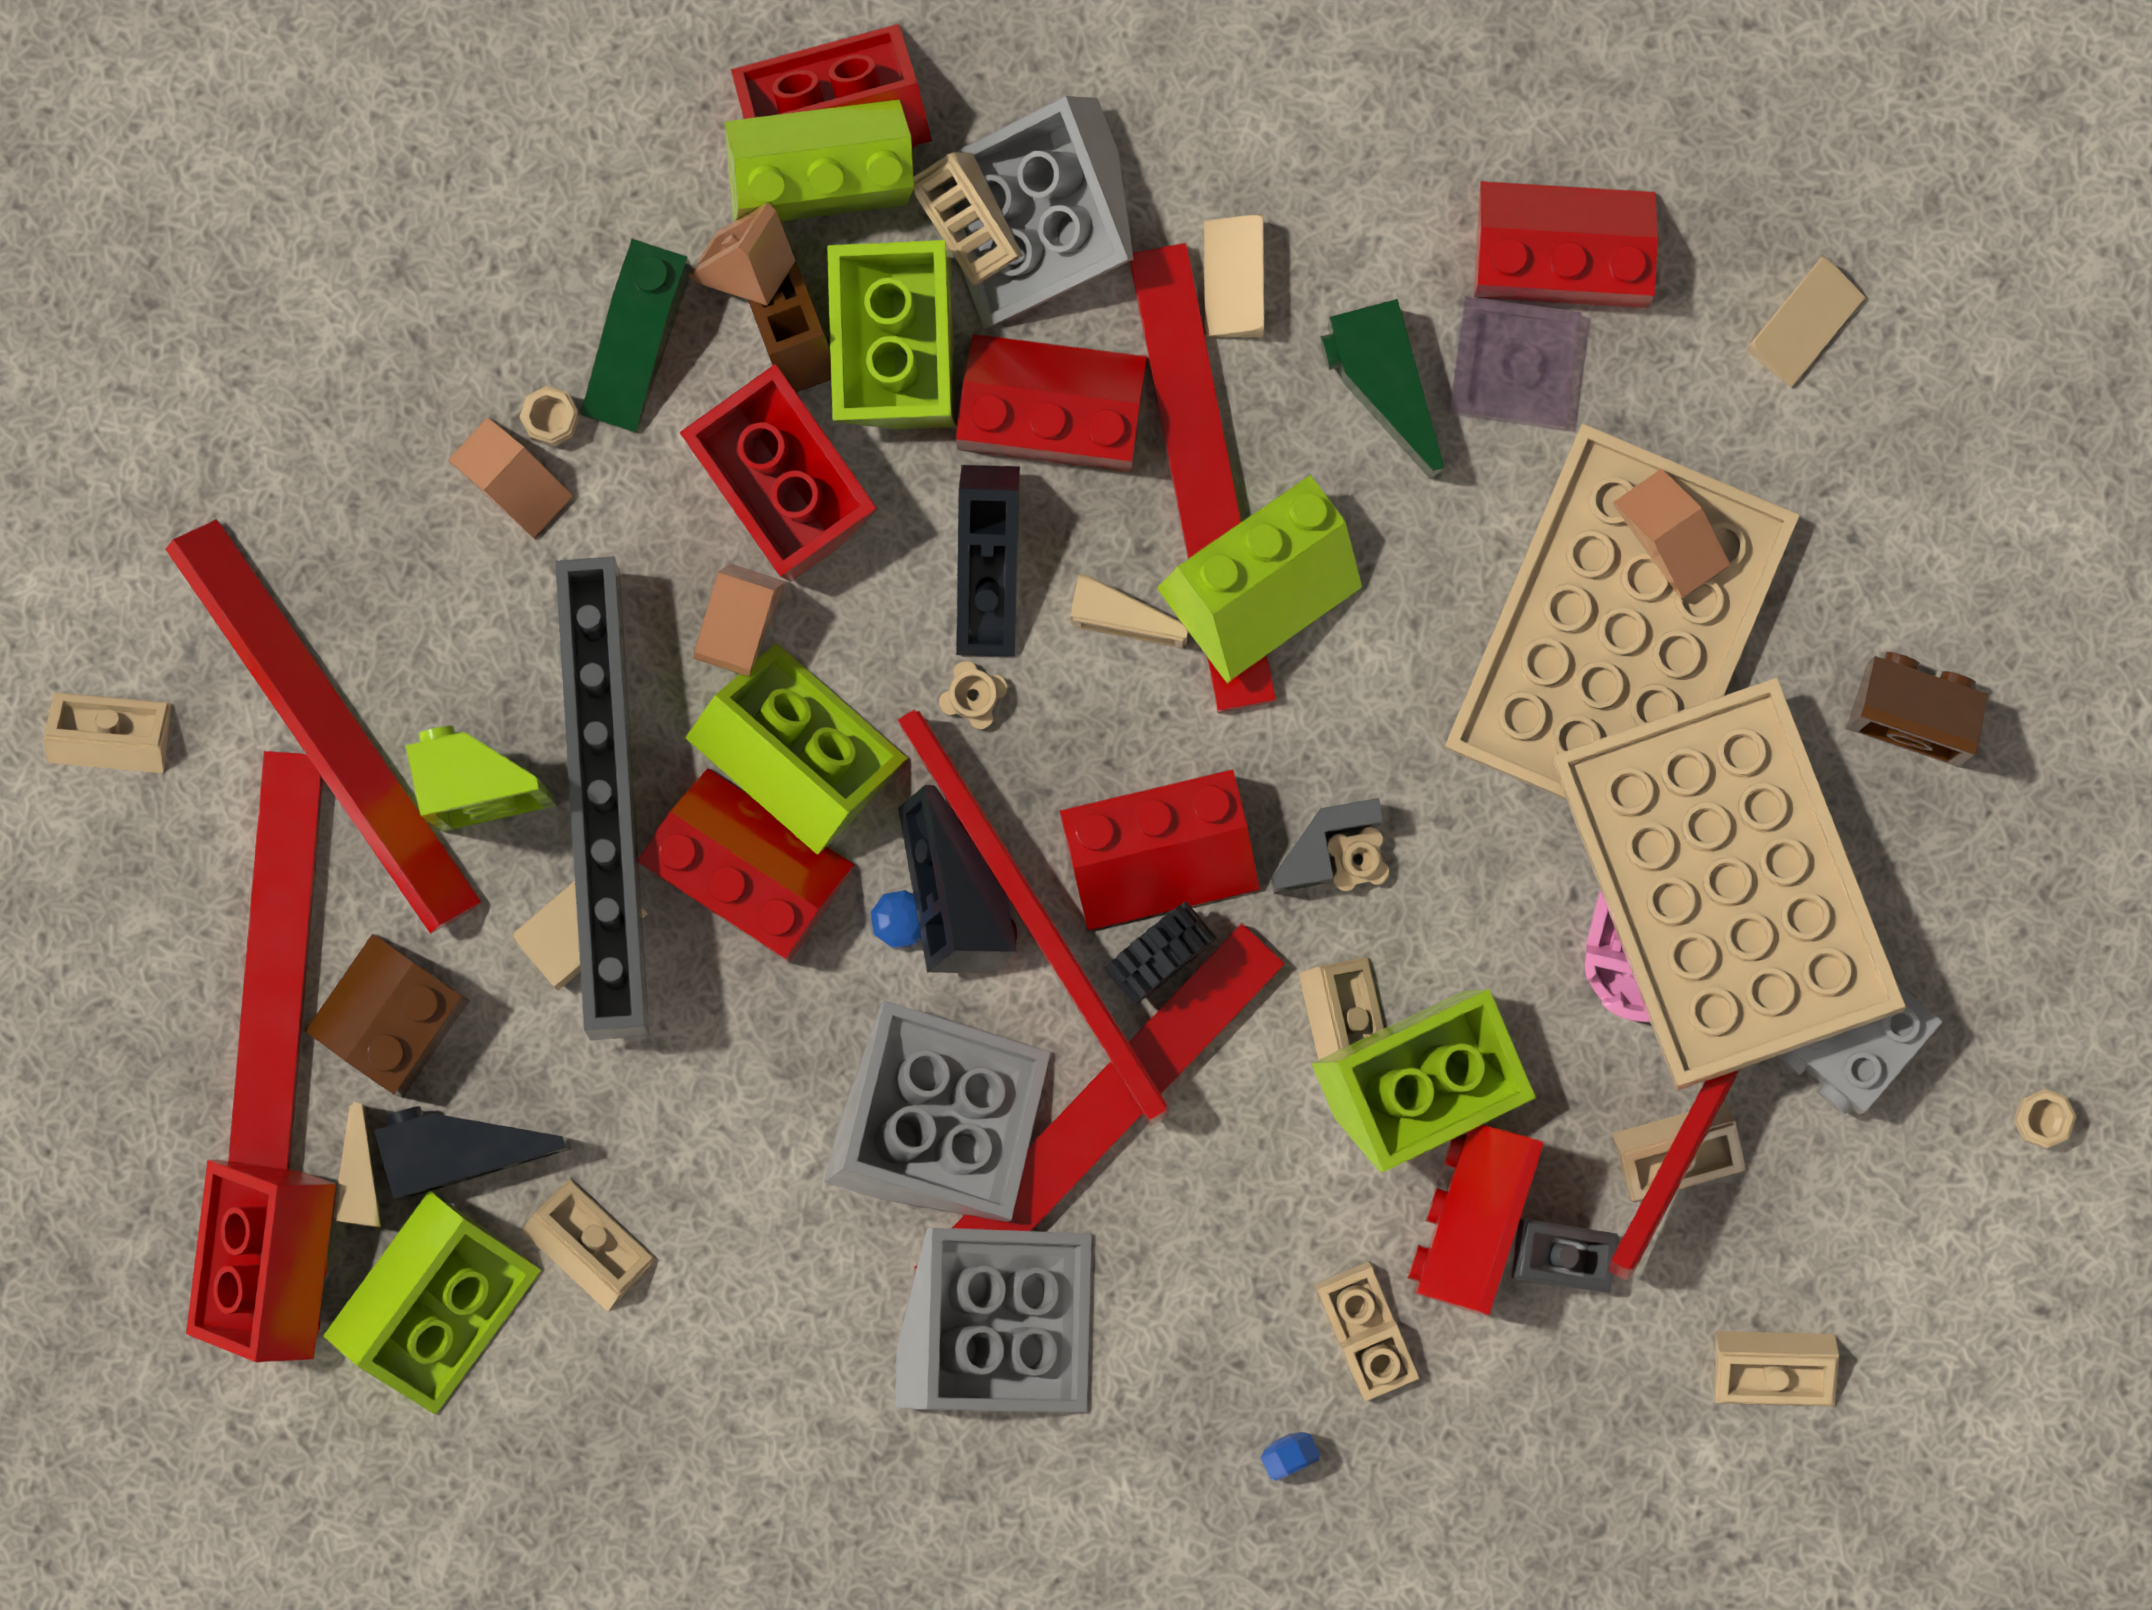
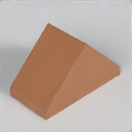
M765 203L717 231L688 276L698 284L768 305L795 263L794 255L776 209L770 204Z
M489 418L448 459L455 468L533 539L543 531L574 497L524 446Z
M1662 468L1613 502L1614 507L1680 599H1683L1730 565L1703 508Z
M731 563L720 570L715 580L693 659L749 677L782 597L786 581Z

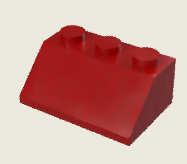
M899 24L731 69L744 119L900 99L911 135L912 149L917 145L932 141L918 83Z
M1480 181L1473 298L1649 308L1655 296L1658 246L1656 192Z
M973 334L963 381L956 434L957 448L961 451L1132 472L1147 356Z
M777 364L772 365L679 432L781 578L790 582L838 549L878 510Z
M708 768L671 809L637 860L645 869L789 964L855 866L828 847L817 855L751 796Z
M1234 769L1060 810V818L1087 931L1170 912L1185 901L1190 906H1195L1260 890L1248 827Z
M1480 1125L1465 1132V1134L1451 1139L1443 1164L1454 1168L1446 1191L1436 1187L1425 1220L1435 1224L1429 1247L1417 1245L1407 1276L1408 1279L1417 1281L1414 1294L1477 1315L1487 1316L1490 1314L1543 1148V1141L1485 1125Z
M218 1159L207 1160L186 1335L253 1362L314 1359L316 1339L320 1330L319 1315L323 1283L328 1268L327 1251L331 1220L335 1207V1183L297 1170Z

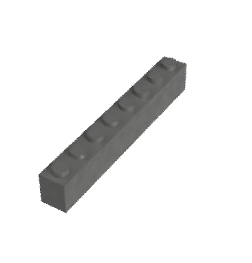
M615 556L555 561L584 1031L590 1041L650 1036L639 863L637 862L638 844L620 570Z

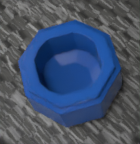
M907 890L883 894L870 912L874 935L893 949L917 945L921 935L914 896Z
M1296 1432L1273 1441L1264 1449L1260 1458L1270 1479L1276 1481L1320 1460L1319 1457L1321 1455L1311 1434Z

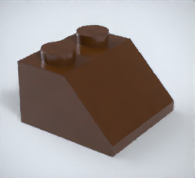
M1886 652L1884 659L1874 656L1867 663L1846 726L1847 730L1956 767L1976 754L1988 694L1974 689L1976 685L1975 680L1950 671H1942L1940 678L1918 671L1920 662L1894 652Z
M372 933L305 1032L395 1096L403 1098L470 1000Z

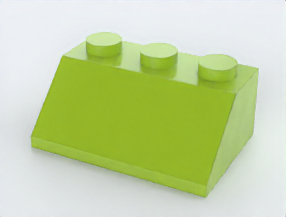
M900 99L724 121L733 222L765 203L770 204L776 209L780 221L908 205L914 188L911 135Z
M946 241L827 245L833 422L890 429L957 427L951 253Z
M1310 474L1177 566L1157 587V590L1226 683H1228L1362 588L1346 521Z
M775 643L756 659L749 677L742 674L737 675L714 695L685 737L817 855L852 823L908 759L778 643Z
M442 726L418 733L420 742L405 745L420 816L442 832L557 806L555 794L536 776L466 732H455L454 726Z
M1489 988L1461 991L1311 1063L1335 1120L1379 1172H1386L1536 1098Z
M429 1190L323 1337L357 1367L436 1415L538 1276L541 1269L465 1213Z

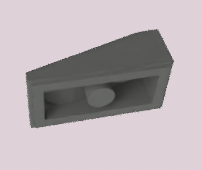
M1520 1218L1511 1278L1610 1293L1612 1273L1608 1272V1268L1616 1251L1618 1234Z

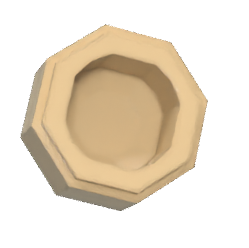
M545 386L527 395L520 414V419L531 440L551 447H555L574 437L580 414L568 392Z
M2041 1089L2020 1099L2013 1121L2024 1142L2047 1149L2070 1138L2076 1115L2067 1096L2048 1089Z

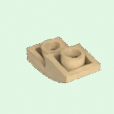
M1369 1261L1314 1284L1364 1402L1419 1379L1402 1335L1392 1317Z

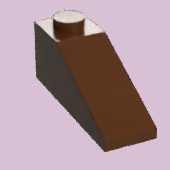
M795 260V263L768 305L748 300L771 364H777L794 390L800 392L831 380V352Z

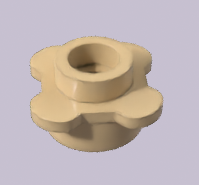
M970 661L960 662L953 669L954 679L949 691L941 694L939 698L940 709L948 716L957 714L968 719L971 726L975 729H986L993 723L992 711L998 699L1005 697L1007 694V683L999 675L990 677L986 673L977 670L975 664ZM971 690H976L979 693V697L975 701H971L967 697L968 692Z
M1365 827L1357 835L1345 836L1337 833L1328 839L1327 847L1332 872L1334 873L1332 881L1336 888L1341 891H1351L1356 884L1370 882L1373 885H1380L1385 882L1389 875V867L1382 862L1380 846L1383 843V836L1379 830L1373 827ZM1357 853L1362 856V862L1359 865L1353 862V856Z

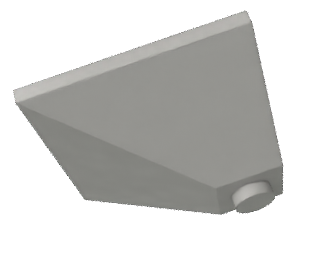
M1064 96L955 151L973 153L1023 255L978 285H972L961 268L984 329L1000 325L1134 260L1119 153L1098 98ZM954 179L943 186L945 192L957 185L956 180ZM966 198L953 206L956 214H958L971 204ZM978 219L964 228L967 237L982 228L984 224ZM992 238L974 251L979 259L998 246Z
M884 1000L880 1005L838 1125L824 1183L881 1200L1009 1222L1014 1211L1051 1052Z
M927 1228L897 1345L895 1408L1087 1413L1092 1233Z

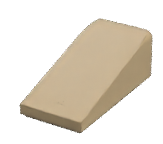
M353 1102V1105L349 1106L333 1218L340 1223L383 1228L366 1107L362 1103Z

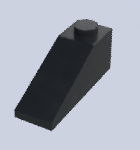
M961 465L958 491L956 655L1015 657L1020 466Z
M924 785L898 808L927 973L989 974L1017 952V928L1010 916L1007 896L935 785Z
M421 1106L387 1115L386 1118L389 1126L374 1130L393 1199L397 1200L427 1193L429 1190L434 1191L571 1150L569 1139L564 1136L435 1113L423 1115Z

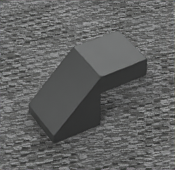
M1379 798L1320 808L1273 876L1271 881L1273 893L1332 883L1333 874L1326 836L1362 830L1365 827L1381 826L1383 817Z

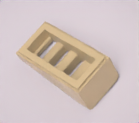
M950 153L913 177V191L943 240L946 241L948 248L972 285H978L1023 256L973 153ZM955 179L957 185L945 192L943 186ZM967 198L971 205L956 214L953 206ZM980 219L984 226L967 237L964 228ZM993 238L998 247L978 259L974 250Z
M1078 574L1070 614L1071 624H1073L1074 628L1178 648L1186 646L1189 631L1181 621L1088 575Z

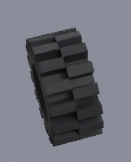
M1185 901L1130 943L1127 948L1122 950L1104 967V970L1135 1006L1192 962L1217 937L1190 904Z

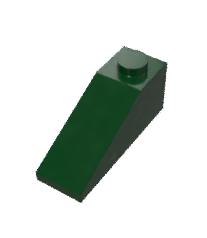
M631 239L612 294L583 402L581 416L635 434L637 433L690 279L688 275L692 271V266L687 256Z
M1398 299L1329 317L1327 326L1329 334L1320 336L1321 347L1328 370L1339 368L1343 384L1429 479L1441 477L1444 471V464Z

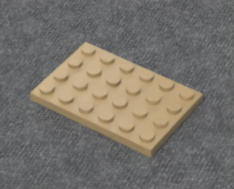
M1582 423L1443 749L1567 801L1552 763L1553 755L1724 696L1800 515ZM1661 468L1703 508L1730 562L1727 568L1683 599H1680L1613 505L1615 500Z
M1777 678L1552 756L1553 766L1676 1091L1904 1012L1905 1003Z

